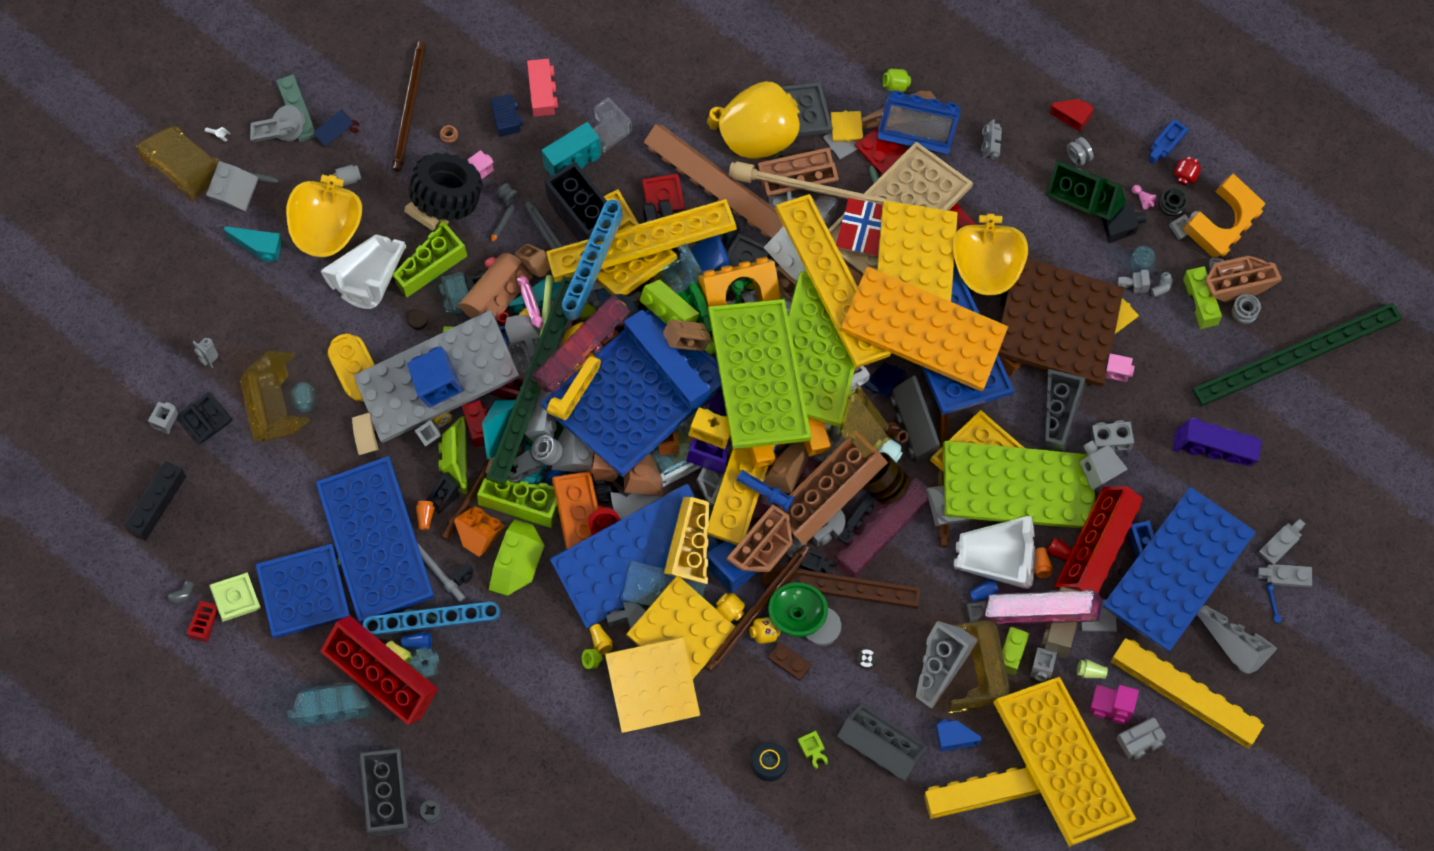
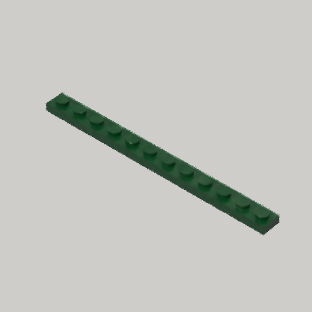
M563 276L486 480L503 486L506 485L568 321L563 311L562 301L572 280Z
M1390 303L1193 388L1192 392L1200 406H1205L1400 322L1402 317L1395 305Z

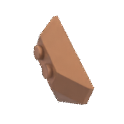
M1244 256L1214 263L1206 279V284L1212 297L1228 302L1236 300L1237 297L1243 294L1259 295L1279 283L1282 278L1275 263H1268L1252 256Z
M772 505L726 560L742 571L770 572L793 544L789 515L775 505Z

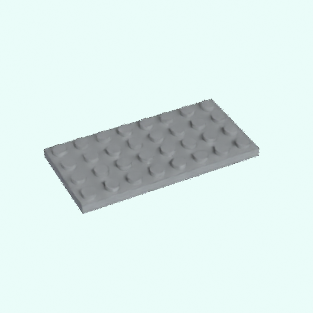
M491 310L354 375L382 443L521 378ZM442 346L451 360L464 391L429 408L416 393L407 363L416 356H423L429 353L432 348Z

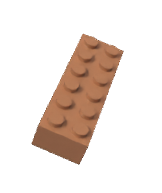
M856 430L789 495L795 498L785 513L789 515L791 533L803 545L888 463Z

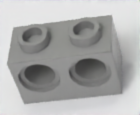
M1119 420L1111 424L1100 422L1092 425L1090 431L1091 441H1094L1098 450L1107 445L1113 451L1132 450L1134 439L1131 422ZM1117 433H1123L1125 437H1119ZM1098 435H1104L1107 439H1100Z

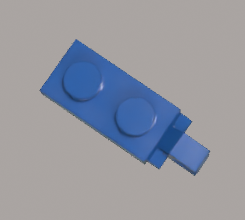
M1173 119L1154 141L1150 149L1153 152L1150 154L1148 161L1155 164L1160 157L1164 159L1188 133L1189 128Z

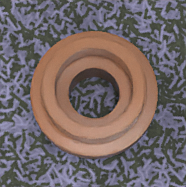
M446 125L440 131V138L445 143H453L458 138V131L455 127Z

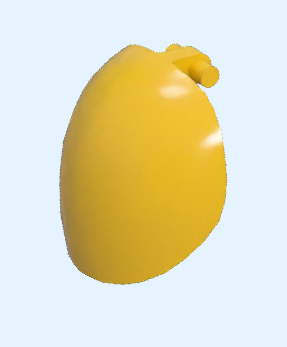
M764 81L752 85L733 98L723 110L719 120L721 135L729 148L739 156L757 159L776 155L786 149L798 135L800 126L797 115L800 113L797 107L798 104L790 93L786 94L774 82Z
M322 174L320 182H303L297 185L291 192L286 207L287 225L292 241L301 251L317 257L331 256L345 247L355 233L362 216V203L354 192L341 188L344 183L343 179H339L334 175L327 176Z
M995 214L979 215V223H986L985 225H968L956 232V237L953 239L954 259L963 281L970 289L983 295L1001 294L1009 290L1019 279L1027 260L1028 243L1024 234L1018 229L994 225V223H1002V216H995Z

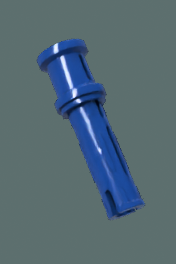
M744 470L737 477L736 481L768 498L769 503H775L782 507L785 512L788 511L794 501V496H788L780 491L779 487L773 488Z

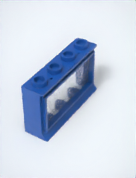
M888 91L878 126V139L909 146L918 142L927 150L949 154L961 115L960 106L951 102L943 103L933 98L925 99L919 95H907L901 91Z

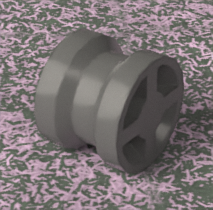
M505 183L498 189L496 197L499 200H503L506 206H510L519 197V192L513 190L509 183Z
M428 800L420 808V814L426 823H436L441 818L440 806L435 801Z

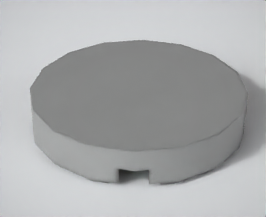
M285 105L277 110L273 118L281 117L298 123L296 131L287 132L286 136L278 138L289 142L297 139L302 133L305 117L299 108Z
M828 608L827 619L822 628L812 635L805 636V638L817 646L832 644L841 632L842 624L840 617L835 611Z

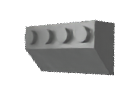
M912 376L892 389V395L889 399L892 408H896L897 414L895 416L898 425L901 424L903 430L908 433V455L917 464L930 460L939 450L940 443L917 378Z
M862 703L847 718L837 736L845 744L851 745L862 755L868 756L880 767L886 768L894 776L904 781L911 775L929 748Z

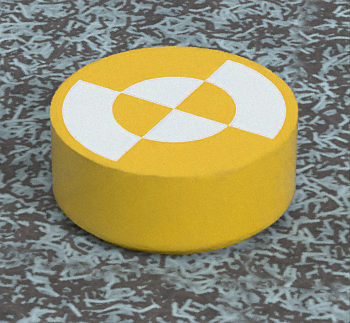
M447 412L432 419V421L440 428L451 421L452 415L450 412Z

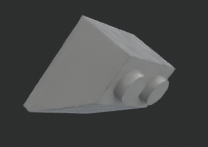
M219 161L206 196L211 201L246 212L259 178L236 166Z

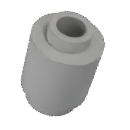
M357 165L335 169L336 173L333 174L337 178L344 180L343 186L357 183V180H361Z

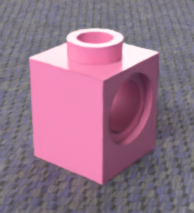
M481 150L468 159L469 163H472L476 170L479 171L482 179L494 171L492 158L488 154L485 155Z
M1110 354L1106 378L1127 382L1129 376H1133L1135 367L1131 365L1133 358Z

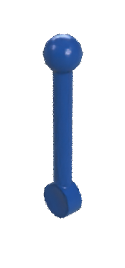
M1268 584L1266 590L1269 591L1275 616L1273 621L1280 623L1282 618L1278 615L1273 594L1274 586Z

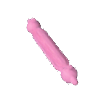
M520 275L517 281L521 287V293L533 326L540 329L544 323L542 317H540V311L529 284V279Z

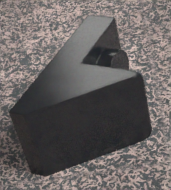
M449 472L443 473L426 501L433 502L434 510L439 514L460 497L457 490L461 485Z

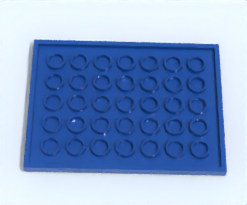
M647 309L645 313L647 315L650 314L655 321V325L658 328L661 327L664 331L667 324L650 309ZM625 329L594 356L601 360L599 370L568 419L564 421L553 416L622 477L698 410L696 408L691 412L627 335ZM677 348L680 355H685L690 367H694L698 371L700 379L709 384L711 388L710 398H712L722 389L717 360L705 350L695 351ZM581 368L541 402V407L547 411L548 404L552 398L556 397L562 400Z

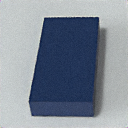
M341 109L313 133L324 146H327L350 127L353 121Z

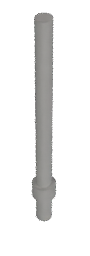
M418 544L425 564L444 584L447 592L452 593L462 603L466 597L457 588L458 585L453 579L450 580Z

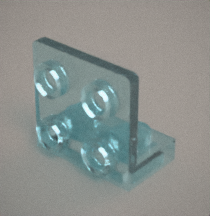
M686 243L679 246L682 251L679 254L681 259L659 272L665 284L676 294L681 291H688V285L695 281L698 282V276L703 275L700 266Z

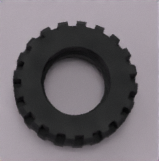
M438 152L433 153V155L428 154L417 161L413 167L408 190L412 203L415 207L418 206V210L422 213L425 212L429 217H437L438 220L446 219L447 221H452L453 219H462L463 216L467 217L476 209L483 183L479 171L467 159L459 158L455 154L453 156L449 155V153L444 152L440 154ZM440 185L449 186L451 188L442 187Z

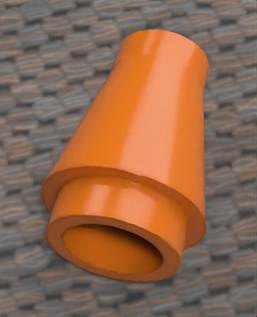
M418 501L417 506H415L418 529L429 530L435 507H433V502Z
M1043 547L1035 550L1033 571L1038 578H1047L1051 576L1053 571L1047 549Z

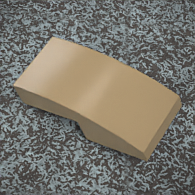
M370 413L353 417L352 424L358 454L362 455L379 450L374 434L376 429Z

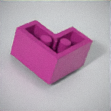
M1097 685L1089 712L1093 713V716L1096 718H1111L1117 724L1128 723L1134 713L1139 690L1119 685L1117 690Z

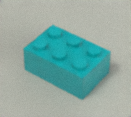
M588 122L541 150L544 168L551 177L573 162H576L583 169L587 163L595 162L602 155L600 137Z

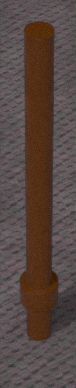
M487 459L454 516L449 518L448 525L441 535V538L444 540H448L454 529H457L454 522L455 518L466 511L484 478H486L487 473L485 471L490 459Z

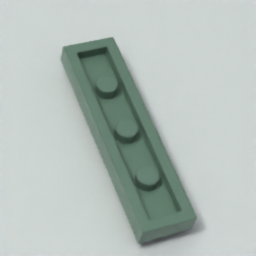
M294 74L276 80L285 105L297 107L304 114L305 124H303V131L298 137L299 142L317 137L313 133L315 129Z

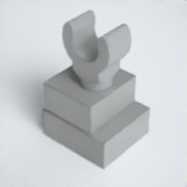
M1149 270L1133 273L1132 279L1118 277V286L1124 287V289L1133 286V293L1149 292Z

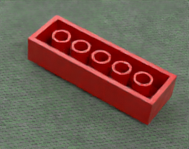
M1128 486L1102 487L1054 586L1056 589L1060 590L1062 586L1084 592L1083 599L1095 600L1100 593L1104 580L1108 576L1112 563L1116 559L1118 550L1132 526V521L1140 509V504L1143 500L1141 496Z
M351 616L336 622L320 651L408 726L423 717L438 691L435 685Z

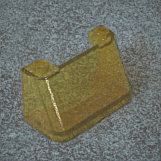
M170 125L145 138L135 146L141 161L146 165H154L176 183L180 190L182 189L184 192H187L186 197L192 202L210 186L220 161L216 157L212 158L187 138L178 126Z

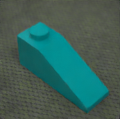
M225 226L224 230L227 238L265 262L278 261L283 242L279 233Z

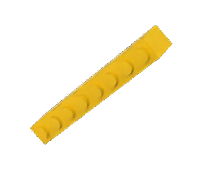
M1125 638L1111 660L1112 664L1247 749L1252 746L1264 727L1260 719L1244 713L1243 709L1238 705L1228 703L1222 695L1212 693L1206 685L1193 681L1190 675L1177 671L1171 663L1158 659L1155 653L1142 649L1134 640Z

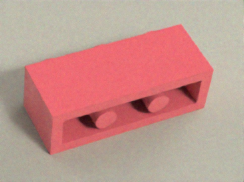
M549 59L527 61L533 117L554 115L555 108H558L557 97H553V92H556L555 81H551V76H555L554 66L550 65Z

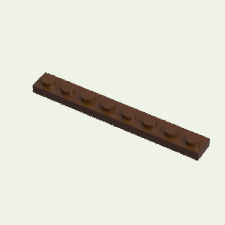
M774 566L770 572H764L762 585L769 586L784 567ZM796 569L784 584L801 582L814 586L825 595L916 609L919 606L921 592L919 587Z

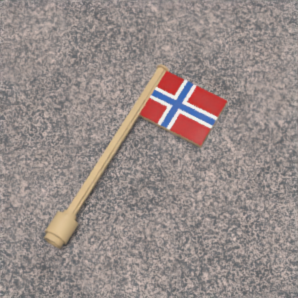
M738 161L736 163L732 162L729 170V177H732L733 180L751 183L752 180L757 179L848 199L836 243L837 248L878 258L884 200L897 202L895 199L890 200L764 173L754 169L752 164Z

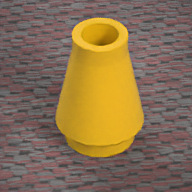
M600 624L591 626L589 630L592 635L594 649L599 654L610 652L613 649V641Z

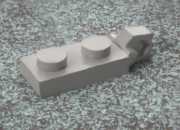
M281 117L252 122L250 141L258 142L284 137L287 135V132L296 131L298 123Z
M1301 519L1293 526L1288 523L1258 554L1270 565L1276 564L1299 541V538L1302 536L1299 531L1305 523Z
M1272 564L1268 565L1267 568H1258L1257 578L1267 579V583L1272 585L1311 588L1312 567Z

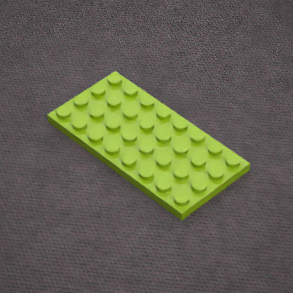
M800 271L788 318L807 417L840 427L855 366L808 273Z
M785 299L709 307L708 313L733 449L811 441V432Z
M944 441V517L1007 522L1032 516L1034 525L1083 529L1095 504V489H1091L1080 464V461L1088 457V454Z

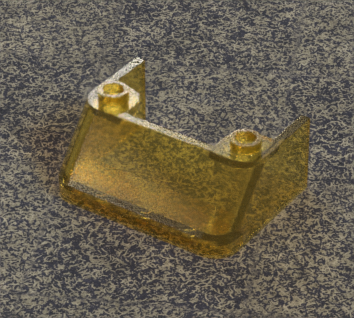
M268 350L242 374V392L252 438L256 442H265L293 435L309 422V417L287 416L281 384L288 377L285 365L295 356L293 352Z
M858 383L851 386L841 424L843 429L840 431L847 440L851 439L865 458L890 440L885 433L890 426Z
M991 621L953 625L964 629L978 639L972 649L979 688L970 690L964 699L951 700L947 709L948 713L979 709L993 703L1000 697L1006 696L1010 687L997 626Z

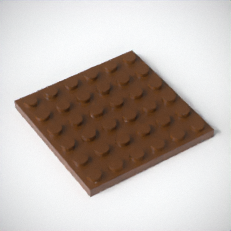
M1027 258L1019 279L1007 292L1000 323L1008 326L998 356L1047 371L1051 369L1083 377L1085 382L1103 387L1124 287Z

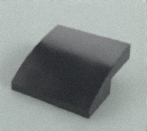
M207 392L195 404L190 403L178 415V418L199 443L205 442L233 421L232 417L210 392Z

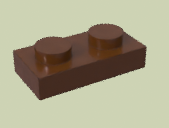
M781 642L777 644L768 656L770 661L799 681L802 680L812 666L811 663Z

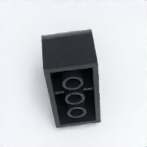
M573 162L545 180V188L551 206L580 242L589 240L607 200L578 164Z

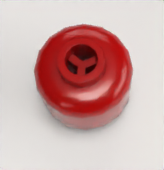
M1191 157L1181 159L1174 171V175L1178 179L1177 182L1185 186L1188 183H1195L1201 172L1199 161Z

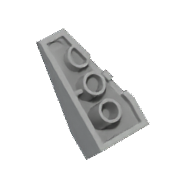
M564 427L558 439L563 447L562 456L552 465L551 470L591 472L593 451Z
M1206 605L1202 606L1197 613L1231 661L1244 673L1250 674L1257 671L1277 650V647L1256 633L1254 637L1244 632V626L1228 623L1226 616Z
M937 621L927 638V649L923 657L924 664L922 674L919 677L916 698L932 709L971 653L978 639L962 628Z

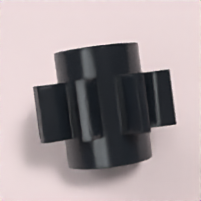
M606 480L596 481L597 484H593L596 498L600 499V503L610 502L611 492L615 493V487L612 485L613 482H607Z

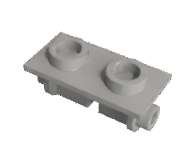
M994 119L985 125L982 130V135H984L981 146L982 159L987 156H991V159H998V156H1000L1001 144L995 141H1001L1002 128L999 124H994Z
M204 338L198 344L193 341L196 348L194 352L199 356L198 360L204 366L208 364L211 368H214L212 362L217 359L218 353L212 340Z

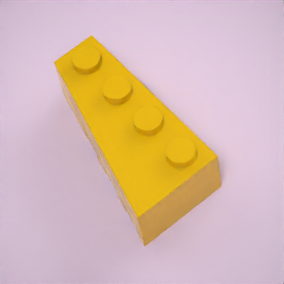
M683 497L664 574L699 584H708L706 569L708 567L707 528H709V502L693 497Z

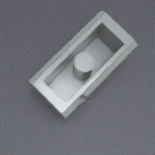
M1151 717L1118 734L1116 739L1127 758L1134 757L1136 760L1144 756L1146 750L1151 748L1154 751L1160 748L1166 737L1155 717Z

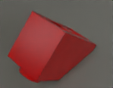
M1075 99L1053 103L1050 114L1081 132L1091 119L1094 108L1088 102Z

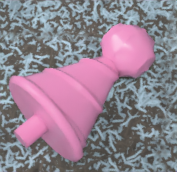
M1134 185L1132 193L1139 195L1143 209L1153 207L1157 196L1141 191V186Z

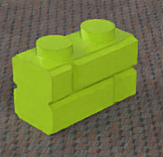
M1010 627L996 667L997 670L1012 675L1016 674L1029 636L1028 632Z

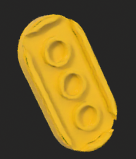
M341 334L330 343L328 357L345 393L355 401H364L354 375L375 364L360 337L351 334Z

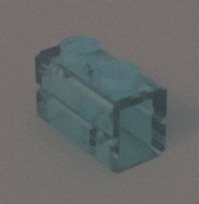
M463 272L442 276V284H439L441 295H445L447 299L443 301L446 312L450 311L451 317L465 314L457 306L468 293Z

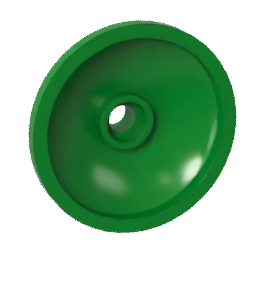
M794 582L783 585L774 592L769 602L768 611L770 620L779 631L793 637H805L816 633L822 628L827 619L828 605L824 595L817 588L806 583ZM795 614H798V615H800L801 617L797 618V617H795L794 615H795Z

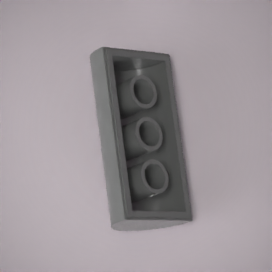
M400 749L359 753L367 834L371 836H386L408 830Z

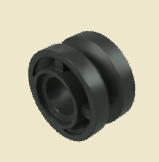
M1177 187L1166 189L1159 200L1160 210L1168 216L1179 215L1187 205L1186 193ZM1169 199L1175 200L1177 204H1171Z

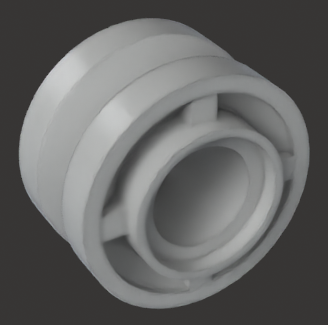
M1079 137L1075 142H1071L1066 146L1070 159L1078 167L1084 165L1085 161L1089 162L1094 158L1089 143L1083 137Z
M1251 294L1240 295L1232 307V316L1241 324H1250L1256 320L1261 310V304ZM1242 307H1246L1250 311H1245Z
M541 435L534 441L531 452L536 460L550 466L561 458L563 447L553 437Z

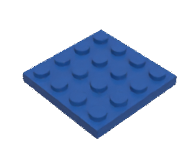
M333 544L256 564L273 639L334 623L350 616Z

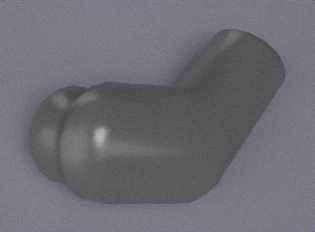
M185 581L182 590L168 594V601L172 604L188 601L195 584Z

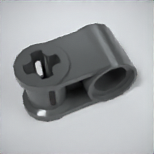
M531 450L525 451L515 458L511 470H514L516 473L510 472L508 477L510 482L518 483L526 477L536 474L543 468L541 462L532 456Z

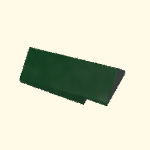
M1056 160L1047 196L1107 220H1111L1126 203L1121 184Z

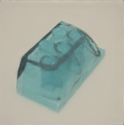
M355 682L335 683L334 685L315 686L314 688L301 690L295 698L293 709L287 710L288 719L294 729L374 717L373 708L367 694Z

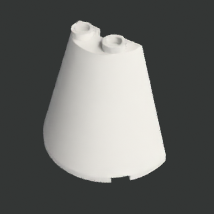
M375 234L325 267L321 273L328 285L333 290L336 288L342 294V299L356 307L372 309L381 302L400 258L406 249L405 242L395 239L391 242L388 237Z
M1032 516L961 533L959 542H956V552L959 555L954 559V568L1029 589L1034 579L1033 570L1035 562L1033 540L1035 535Z

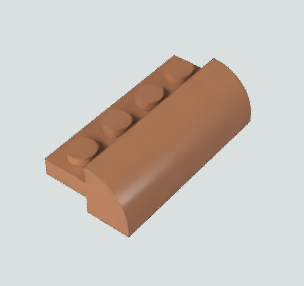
M829 147L758 163L759 171L820 185L839 181ZM762 181V188L766 197L784 194L787 191L802 190Z
M502 253L457 306L470 318L477 317L491 310L497 320L498 315L504 312L509 303L520 293L521 287L517 281L520 275L527 277L529 281L533 276L520 265L522 261L509 253Z

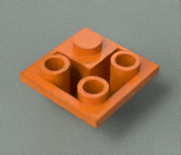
M475 506L454 520L463 547L478 557L490 549L506 527L497 518L489 516L481 508Z

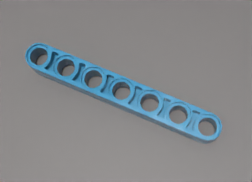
M611 199L604 204L564 296L562 307L566 318L569 320H576L580 317L622 220V210L617 200Z
M483 602L367 617L363 622V627L373 635H384L495 621L500 617L501 610L494 602ZM491 606L496 607V614L492 617L487 616V608ZM469 609L476 610L477 615L475 618H467L466 614ZM451 611L457 613V618L454 621L447 620V614ZM430 614L437 615V621L433 624H429L427 621V617ZM411 616L417 617V624L415 626L408 625V619ZM397 619L398 625L390 629L388 627L389 620ZM371 621H377L378 623L375 631H370L368 628Z

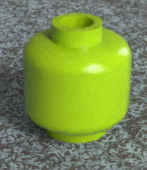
M889 69L883 75V86L886 87L887 91L904 92L911 84V77L908 76L904 69Z

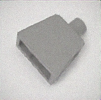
M1093 440L1083 446L1088 457L1081 460L1080 464L1092 490L1128 470L1110 446L1107 445L1098 450Z

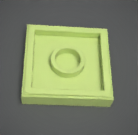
M248 573L210 584V589L222 622L260 609Z

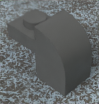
M623 602V611L614 610L609 615H606L608 627L612 628L628 623L631 629L645 613L644 608L634 602Z

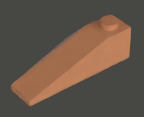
M651 452L624 476L625 493L663 496L662 477Z

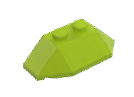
M461 416L442 434V442H439V454L442 453V460H439V471H443V473L449 472L461 485L458 490L463 494H467V431L465 416Z
M514 519L506 530L493 566L489 591L509 596L532 582L545 547L532 524Z

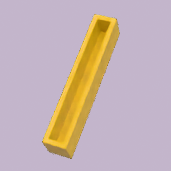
M1025 766L1026 768L1019 770L1017 767L1007 769L1006 773L1002 774L992 772L987 774L985 778L971 777L967 779V782L959 783V781L950 782L946 787L942 788L932 786L928 788V791H925L924 798L930 819L1032 796L1041 792L1029 769Z

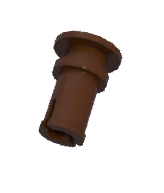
M889 422L883 427L882 435L884 438L889 437L901 443L907 441L908 433L901 430L896 423Z

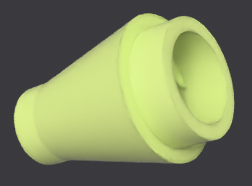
M1088 659L1079 660L1077 665V675L1081 676V678L1105 679L1108 673L1107 667Z

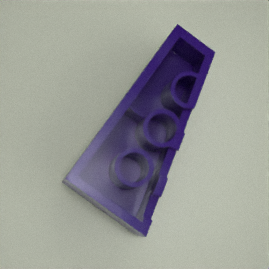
M719 390L707 401L705 409H709L720 416H727L723 391ZM693 438L686 462L723 474L727 458V445L725 449Z
M1190 418L1175 430L1172 451L1179 452L1180 449L1188 450L1190 455L1207 454L1210 459L1225 458V462L1252 466L1259 461L1262 440L1250 434L1238 433L1234 429H1224L1217 424H1208L1198 418Z

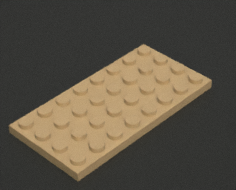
M915 142L864 194L890 200L895 199L898 203L949 211L972 188L973 182L918 142ZM844 214L828 229L835 244L837 243ZM838 249L845 263L862 276L867 266L877 270V257Z

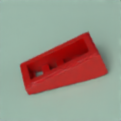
M204 601L199 602L186 634L189 639L208 643L218 613L216 604ZM203 607L213 609L212 612L202 611ZM200 615H206L210 617L209 619L201 618ZM198 621L204 622V623H207V624H206V626L200 625V624H198ZM196 628L204 630L203 633L195 631Z

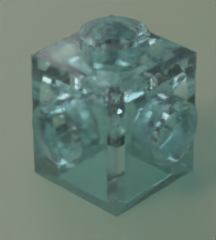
M427 646L416 649V653L412 654L413 659L410 660L411 666L424 677L438 674L437 664L440 661L437 652L433 653L432 648L427 649Z

